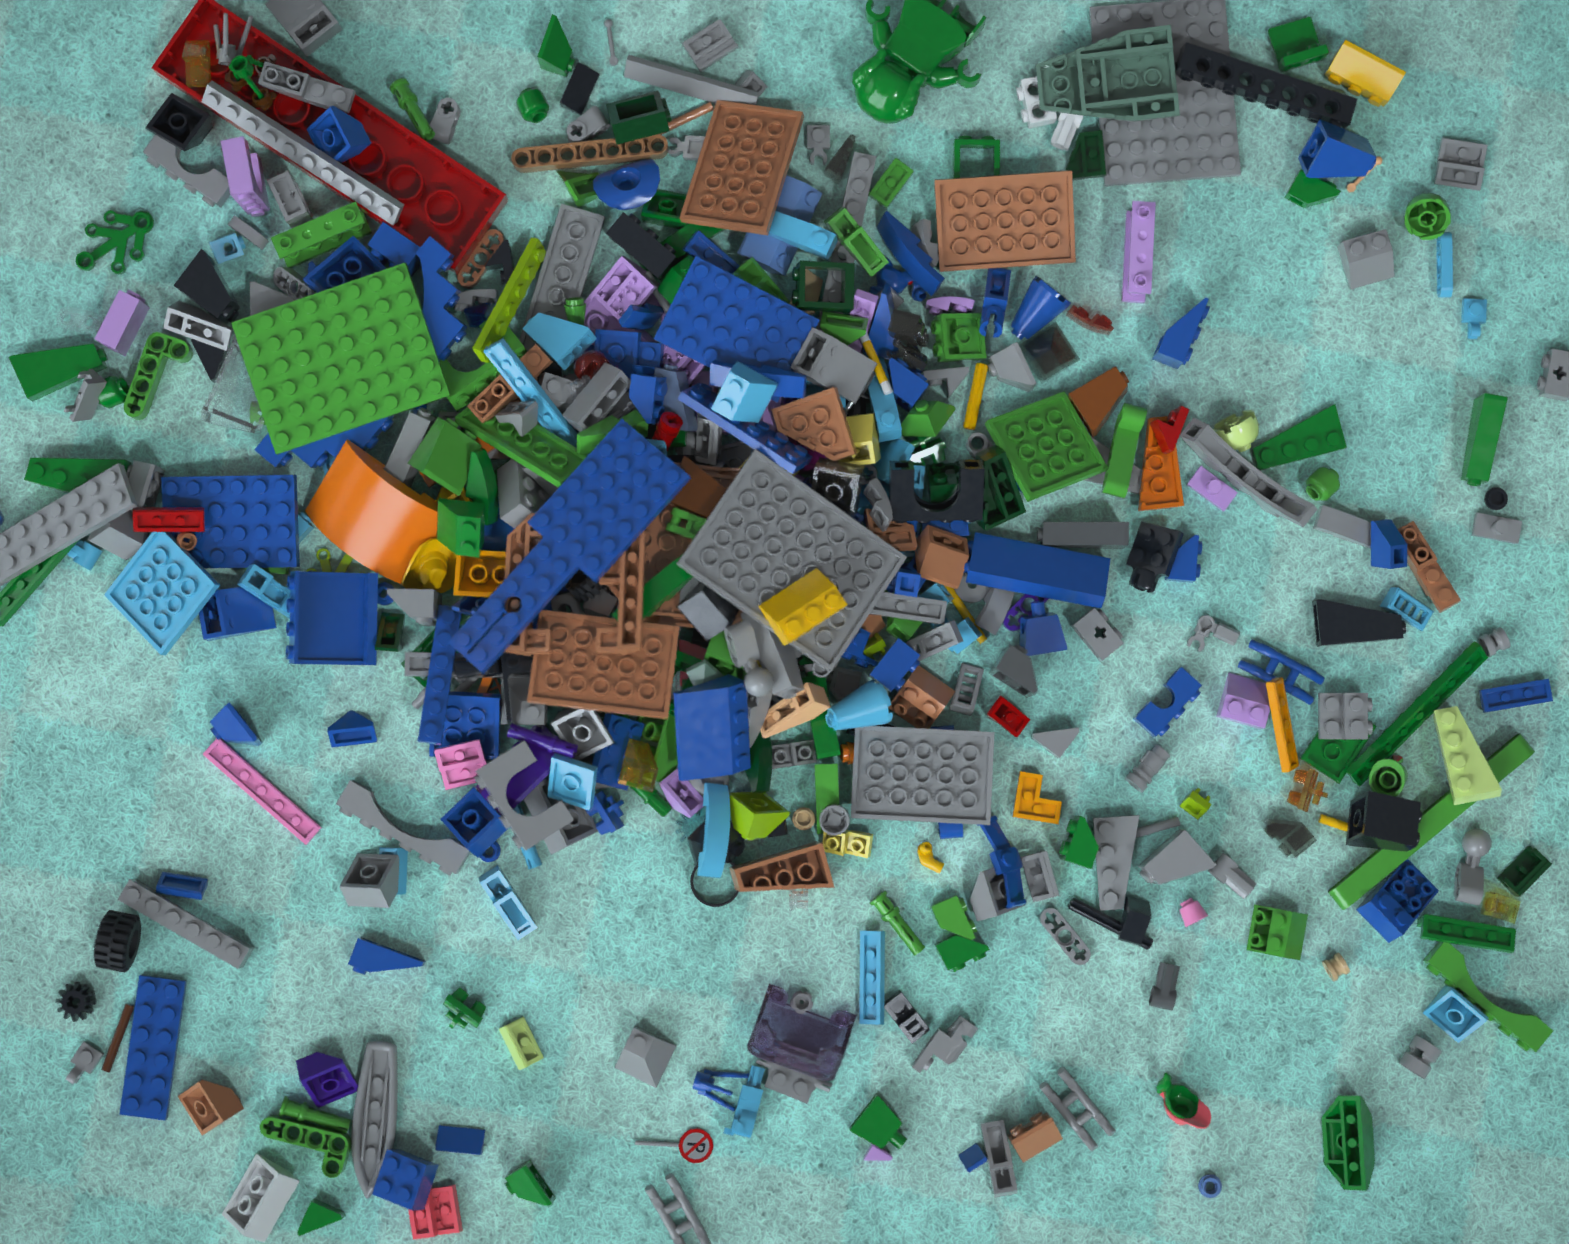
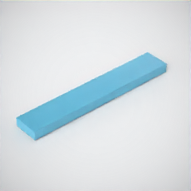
M501 339L487 346L483 352L522 402H537V421L540 425L577 448L576 431L562 416V413L506 341Z

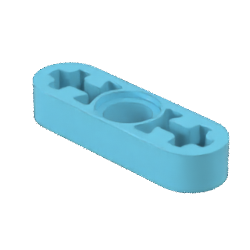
M1445 232L1436 239L1437 296L1450 298L1453 292L1452 233Z

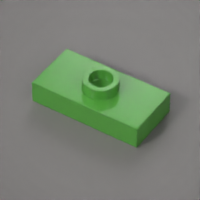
M895 158L870 191L869 196L887 209L914 171Z

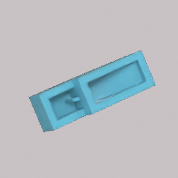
M498 865L478 877L481 886L517 940L537 928L529 912Z

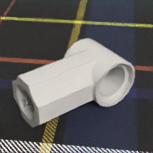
M1060 113L1057 120L1059 122L1052 135L1050 144L1058 149L1068 151L1076 129H1079L1083 115Z

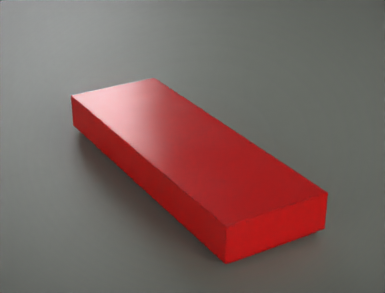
M204 507L133 508V532L205 531Z

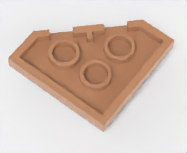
M837 387L771 409L778 432L797 440L806 447L825 455V457L838 461L857 454Z

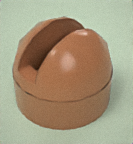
M180 532L176 542L181 548L190 551L196 546L197 538L191 532ZM185 537V538H188V539H190V540H189V542H186V541L183 540V538Z

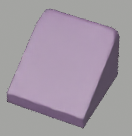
M874 1144L870 1145L863 1157L866 1161H891L893 1158L890 1152Z

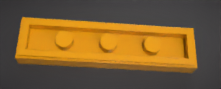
M1277 677L1266 682V688L1283 773L1297 768L1299 762L1284 680L1282 677Z

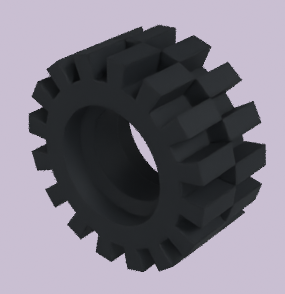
M580 569L565 585L567 590L580 602H583V600L587 602L589 598L592 600L595 598V594L599 595L601 593L600 589L606 587L605 585H600L599 581L595 583Z

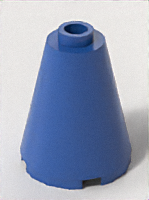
M1036 275L1010 325L1014 328L1011 332L1020 340L1024 337L1029 339L1066 310L1071 303Z

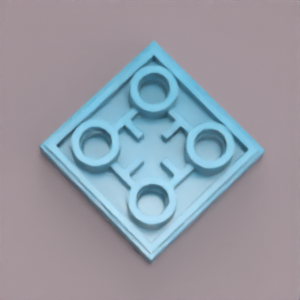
M901 439L879 443L881 459L874 463V465L877 467V479L889 485V461H909L915 449L911 443ZM865 467L862 473L870 477L873 471H869L868 467Z

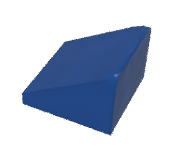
M977 1143L958 1155L968 1172L973 1171L988 1160Z

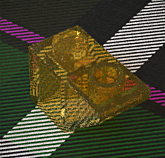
M629 738L618 784L653 792L658 767L648 743Z

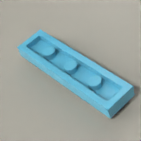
M862 930L860 931L859 1024L883 1025L885 931Z

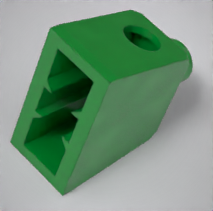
M877 1093L849 1127L852 1133L881 1149L888 1142L897 1149H900L907 1140L904 1135L897 1131L903 1124L902 1121Z

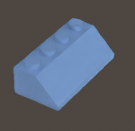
M786 175L776 211L810 223L822 193L807 183ZM746 232L737 253L747 260L753 257L762 269L769 273L786 276L798 248L769 235Z

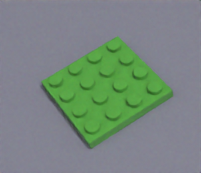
M1065 391L989 419L985 423L994 443L1006 452L1014 479L1027 502L1103 473L1108 468Z

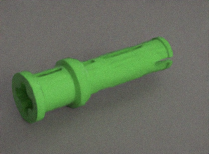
M405 78L394 81L390 85V91L397 97L399 107L407 112L420 137L425 141L431 140L435 136V132L417 104L418 97L415 93L411 92L409 82Z
M886 890L869 902L871 906L874 905L882 915L881 919L890 923L914 956L925 948L899 914L900 908L894 906L887 897Z
M287 1096L284 1097L279 1112L281 1117L284 1115L297 1119L300 1123L304 1121L312 1122L346 1134L351 1119L309 1107L307 1102L299 1103L289 1100Z

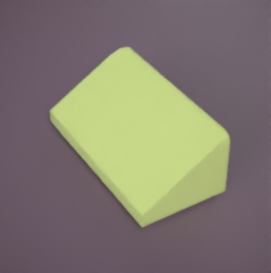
M524 1016L499 1028L518 1070L524 1069L544 1058Z

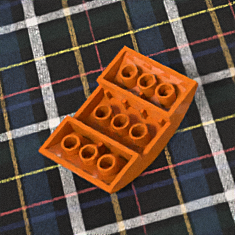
M347 439L305 512L315 526L342 551L372 571L401 584L403 576L418 547L429 539L437 538L438 502L425 493L421 495L416 493L386 472L384 464Z

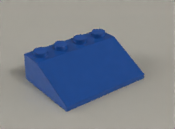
M352 236L303 278V281L315 293L387 268Z
M726 675L673 693L678 776L680 781L733 775L751 768L747 690L744 680Z

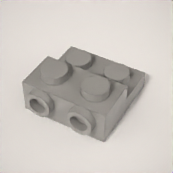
M1318 693V739H1368V735H1372L1373 731L1372 721H1368V712L1372 711L1373 706L1372 698H1368V693Z

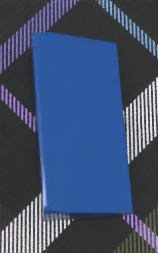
M439 1125L435 1150L482 1155L485 1129Z

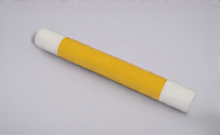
M866 331V334L860 340L868 358L877 363L874 372L884 395L891 394L893 390Z

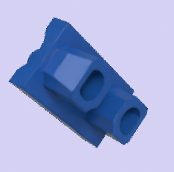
M603 790L595 794L593 807L590 810L585 809L590 817L596 813L600 814L603 820L595 824L598 832L601 835L608 832L613 833L625 826L620 819L624 815L620 809V806L624 804L623 799L616 802L612 795L607 798Z

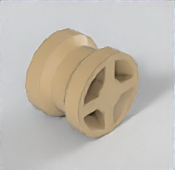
M1340 953L1334 954L1330 960L1322 961L1323 967L1334 982L1338 980L1340 975L1350 973V969Z

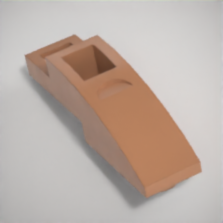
M537 344L520 359L536 381L539 380L538 376L553 362ZM499 375L467 407L481 423H485L510 402H514L519 396L504 377Z
M1412 521L1399 528L1398 531L1407 543V563L1426 596L1430 597L1439 613L1460 603L1461 599L1437 563L1436 555L1415 522Z

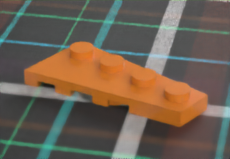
M1168 416L1147 419L1138 512L1184 506L1176 446L1174 451L1168 454L1162 453L1150 426V422L1156 419L1167 423Z

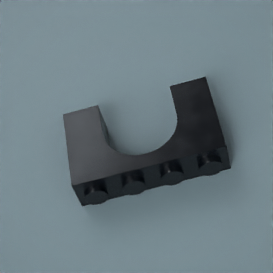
M913 460L889 461V501L892 508V521L896 523H906L907 521H918L920 523L941 521L950 523L954 520H963L971 523L976 520H983L984 465L982 460H959L957 489L950 498L938 503L926 502L914 492Z

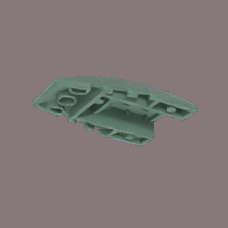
M1171 25L1125 30L1110 38L1101 39L1097 43L1080 47L1076 51L1068 54L1064 53L1036 64L1041 111L1125 121H1142L1180 116Z

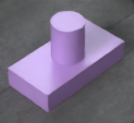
M1202 466L1198 468L1187 483L1188 487L1223 512L1238 493Z

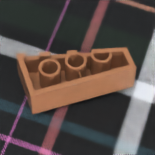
M818 841L729 867L735 890L739 892L835 888L823 844Z

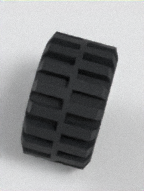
M109 910L104 915L99 925L94 945L96 967L124 973L130 969L136 958L141 937V921L138 915Z

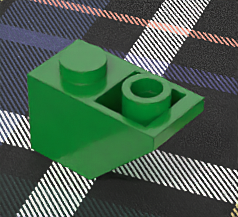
M1300 169L1284 198L1302 208H1307L1335 200L1341 191L1330 181L1306 177L1304 171Z
M956 934L935 944L948 971L952 969L953 972L966 967L965 962L971 959L976 962L986 957L985 952L990 950L986 944Z

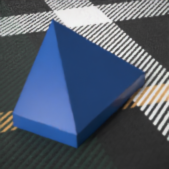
M353 710L347 712L327 728L332 748L377 742L374 723Z

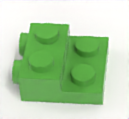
M947 313L934 317L930 328L936 338V343L933 344L932 350L938 362H959L961 360H983L987 358L985 336L981 335L979 331L981 313Z

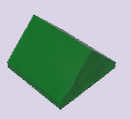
M657 189L655 195L643 206L641 212L642 222L676 229L685 227L688 223H682L680 215L687 195Z

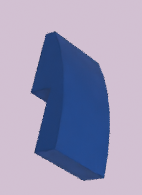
M645 303L643 307L631 304L619 319V323L624 328L649 329L656 324L665 311L662 307Z

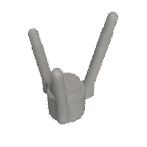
M224 13L222 46L218 25H214L219 64L229 66L236 56L242 55L253 20L252 15L248 17L238 50H235V45L228 44V14Z

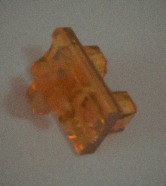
M1308 769V771L1296 770L1293 782L1303 784L1302 793L1290 790L1287 802L1296 806L1301 811L1308 812L1312 795H1314L1312 804L1319 805L1321 797L1327 798L1328 793L1322 792L1325 783L1318 781L1316 790L1314 789L1319 773L1313 769Z

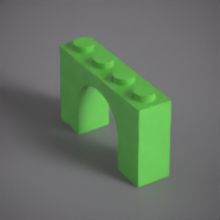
M487 320L479 325L481 330L483 329ZM507 327V331L502 339L506 341L517 357L521 359L527 353V350L512 330ZM447 359L444 361L440 360L451 396L446 398L457 412L473 401L501 375L491 361L474 371L460 372L454 369Z

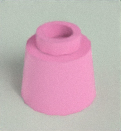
M1190 898L1180 904L1182 908L1179 911L1185 927L1209 916L1198 900L1194 901L1193 898Z

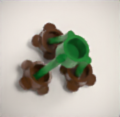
M272 54L268 57L262 56L257 60L251 55L247 57L242 55L236 56L228 66L230 71L225 75V81L232 85L234 92H239L243 86L250 85L254 91L251 106L265 111L273 104L277 94L274 91L269 92L267 88L258 89L251 77L254 70L252 64L255 65V70L260 78L264 63L276 64L277 58Z

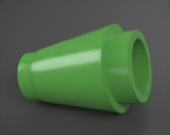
M572 297L565 299L564 309L567 320L584 326L586 312L584 298Z

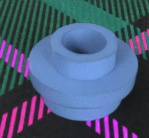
M1207 1174L1199 1180L1198 1189L1203 1196L1214 1198L1220 1194L1222 1184L1217 1176ZM1213 1182V1189L1207 1190L1206 1184Z

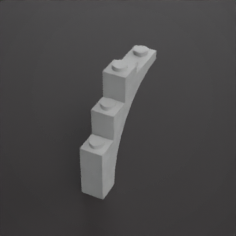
M1193 418L1180 434V437L1208 467L1222 473L1236 489L1250 495L1265 512L1276 517L1281 516L1304 527L1318 510L1312 503L1290 492L1258 470L1230 447L1208 424Z

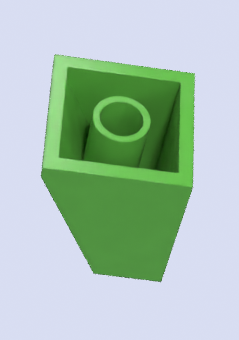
M437 417L408 464L445 489L459 496L468 478L471 452L480 449L481 445L475 441L477 437L466 429L464 432L458 430L459 424L447 417L446 420Z

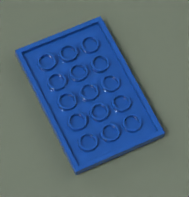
M695 256L654 340L709 368L710 363L714 360L735 365L738 361L759 368L768 365L793 372L790 368L812 327L816 328L820 320ZM772 396L771 400L777 403L780 399L777 396Z
M297 474L161 477L162 507H204L205 531L191 532L196 536L197 544L192 550L188 551L203 568H248L251 564H255L260 568L300 567ZM169 532V533H170L175 539H177V536H178V534H179L180 532ZM185 537L183 538V540L186 541V542H189V540H190V539L185 538Z

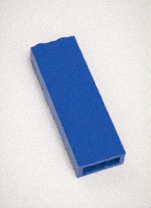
M977 532L974 534L973 541L968 540L970 558L964 566V573H967L966 583L1102 608L1106 597L1111 558Z

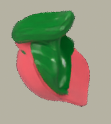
M1164 1073V1077L1156 1085V1091L1164 1099V1108L1170 1119L1178 1125L1189 1124L1200 1129L1207 1128L1211 1122L1209 1108L1184 1085L1172 1084V1077L1169 1073Z

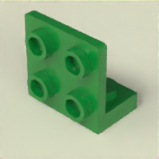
M1311 17L1268 30L1269 39L1281 73L1322 61L1329 53L1326 44L1320 46Z

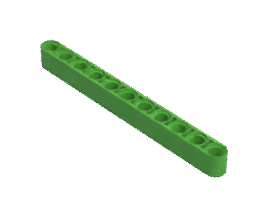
M1519 733L1489 756L1486 761L1499 783L1532 756L1535 750ZM1448 790L1422 812V819L1418 826L1420 840L1415 848L1407 852L1377 849L1331 887L1328 893L1342 910L1347 909L1476 801L1454 805L1451 791Z

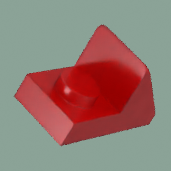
M1180 406L1171 410L1166 420L1167 423L1158 419L1150 422L1162 453L1168 454L1174 451L1190 409Z
M1001 695L987 713L989 719L998 723L1016 738H1018L1030 721L1026 715Z

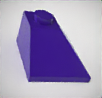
M315 1052L296 1060L299 1080L317 1108L357 1092L358 1083L343 1059Z

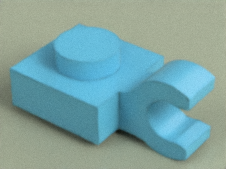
M1467 298L1462 300L1461 323H1468L1467 339H1477V337H1480V324L1486 323L1487 300Z

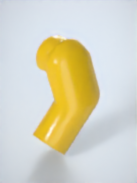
M927 841L922 842L917 850L920 863L940 873L944 863L934 859L931 843Z

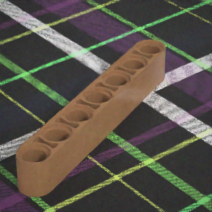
M657 134L616 145L615 138L518 148L512 153L511 160L518 172L530 173L636 162L643 159L657 160L664 158L668 154L669 147L667 139L663 135ZM660 142L664 145V148L661 151H655L652 149L653 144ZM632 145H639L642 148L636 154L631 153L629 149ZM611 147H616L619 149V152L614 156H610L607 154V150ZM593 149L596 151V155L593 158H587L584 156L585 152ZM567 151L574 154L573 158L568 161L562 159V155ZM543 154L551 156V159L546 163L539 161L540 156ZM521 156L528 157V162L525 165L517 164V159Z

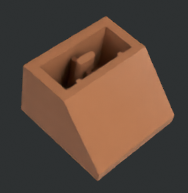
M928 525L916 538L915 559L917 573L921 574V577L957 589L964 573L965 563H967L969 558L967 538Z
M918 665L888 708L915 728L929 729L955 691Z
M1042 1112L1036 1113L1030 1117L1031 1122L1024 1126L1022 1123L1010 1129L1011 1134L1007 1135L1023 1163L1063 1139L1052 1117L1047 1112L1045 1114Z

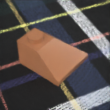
M205 1080L199 1081L178 1096L202 1136L244 1109L240 1098L231 1088Z

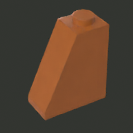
M1116 366L1068 394L1069 400L1092 438L1098 434L1127 393V383H1129L1126 374L1123 371L1119 372Z

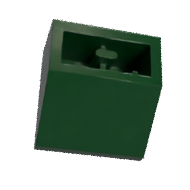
M959 461L955 463L944 464L940 462L926 465L929 502L938 503L947 500L954 494L958 486Z

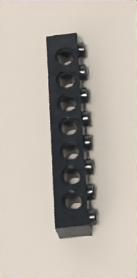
M1188 42L1180 49L1175 67V74L1184 81L1193 80L1200 82L1201 86L1205 88L1215 87L1221 89L1224 94L1232 96L1236 94L1244 97L1243 99L1248 102H1260L1269 109H1281L1286 111L1288 115L1295 117L1300 115L1306 117L1309 122L1316 124L1321 119L1345 129L1351 124L1357 103V98ZM1197 63H1201L1205 67V71H1200L1197 68ZM1218 70L1225 72L1226 79L1219 76ZM1239 78H1245L1248 86L1241 84ZM1261 84H1264L1268 87L1269 93H1266L1261 89ZM1282 91L1290 95V100L1283 97ZM1304 98L1310 100L1311 107L1305 105ZM1325 105L1331 107L1332 114L1325 110Z

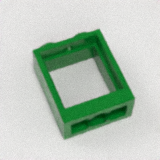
M959 136L958 139H954L953 178H960V148H992L993 175H1000V140H995L993 136H983L981 139H972L971 136Z

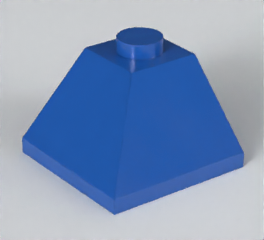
M330 106L307 128L315 147L339 163L359 155L371 144L362 123L335 106Z
M230 702L210 721L213 726L210 730L218 740L223 738L224 741L256 746L262 744L261 740Z

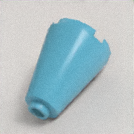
M875 679L870 680L828 708L825 715L827 725L834 730L884 725L891 722L893 712H888V706H891V701L883 685L880 682L874 683Z

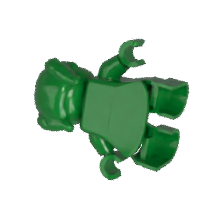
M868 0L865 17L872 24L873 44L878 51L852 73V84L855 88V97L859 107L878 122L894 124L913 115L920 96V89L927 85L940 89L955 85L957 81L964 88L975 87L979 84L982 74L976 73V75L968 77L963 73L968 67V59L963 60L956 70L954 67L942 66L956 57L977 38L984 28L986 17L983 16L979 23L974 26L961 16L959 5L955 6L950 15L943 11L942 8L947 0H905L899 23L892 33L887 22L890 16V6H886L882 14H876L872 11L874 7L873 0Z

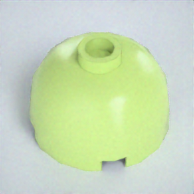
M1253 410L1242 411L1243 416L1238 417L1232 414L1216 423L1213 430L1234 450L1239 452L1246 451L1252 447L1251 443L1256 440L1259 433V423Z

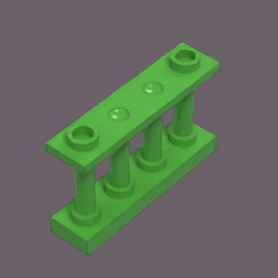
M355 201L271 237L279 259L284 258L287 267L293 268L339 248L352 236L358 240L372 234L364 212H360Z

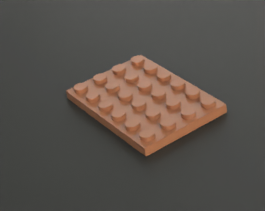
M717 100L681 211V222L768 236L804 120L803 112Z
M1072 170L934 179L939 272L1076 262Z
M542 610L539 613L537 629H551L553 631L552 654H533L527 703L668 719L680 626L642 622L641 650L626 655L621 653L598 654L596 652L597 628H618L616 619Z

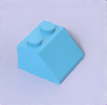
M737 361L729 371L711 409L732 421L759 423L778 383Z

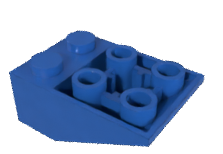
M1204 298L1163 334L1152 360L1175 369L1189 361L1193 352L1190 345L1197 340L1201 331V327H1198V325L1206 318L1210 306H1207L1208 298Z
M242 587L216 590L199 612L203 640L206 641L277 628L273 608Z
M1406 859L1364 899L1356 910L1390 943L1404 935L1439 890Z

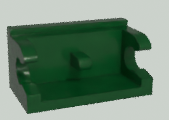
M1527 846L1497 879L1514 896L1521 897L1552 863L1536 848Z

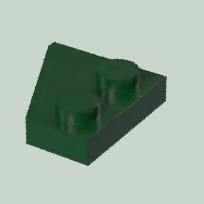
M1102 130L1080 132L1066 170H1072V180L1107 176Z

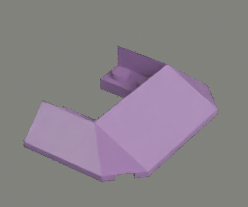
M621 256L584 301L586 303L584 326H587L594 335L595 329L642 332L641 341L658 343L644 329L624 328L619 323V319L631 304L641 307L657 288L644 274L647 271L625 256ZM664 345L663 367L664 364L677 365V370L686 372L690 386L706 366Z

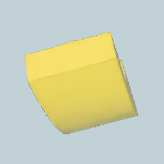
M846 830L842 834L834 836L824 832L822 844L824 851L841 856L850 854L869 858L871 856L873 834Z

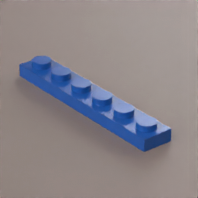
M439 605L418 735V742L442 745L454 658L456 655V649L448 642L459 631L462 613L452 610L451 606Z

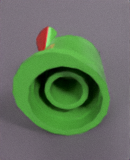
M1393 755L1392 759L1385 758L1373 765L1369 775V785L1373 792L1395 797L1402 792L1408 780L1407 770L1401 764L1403 763L1402 756Z

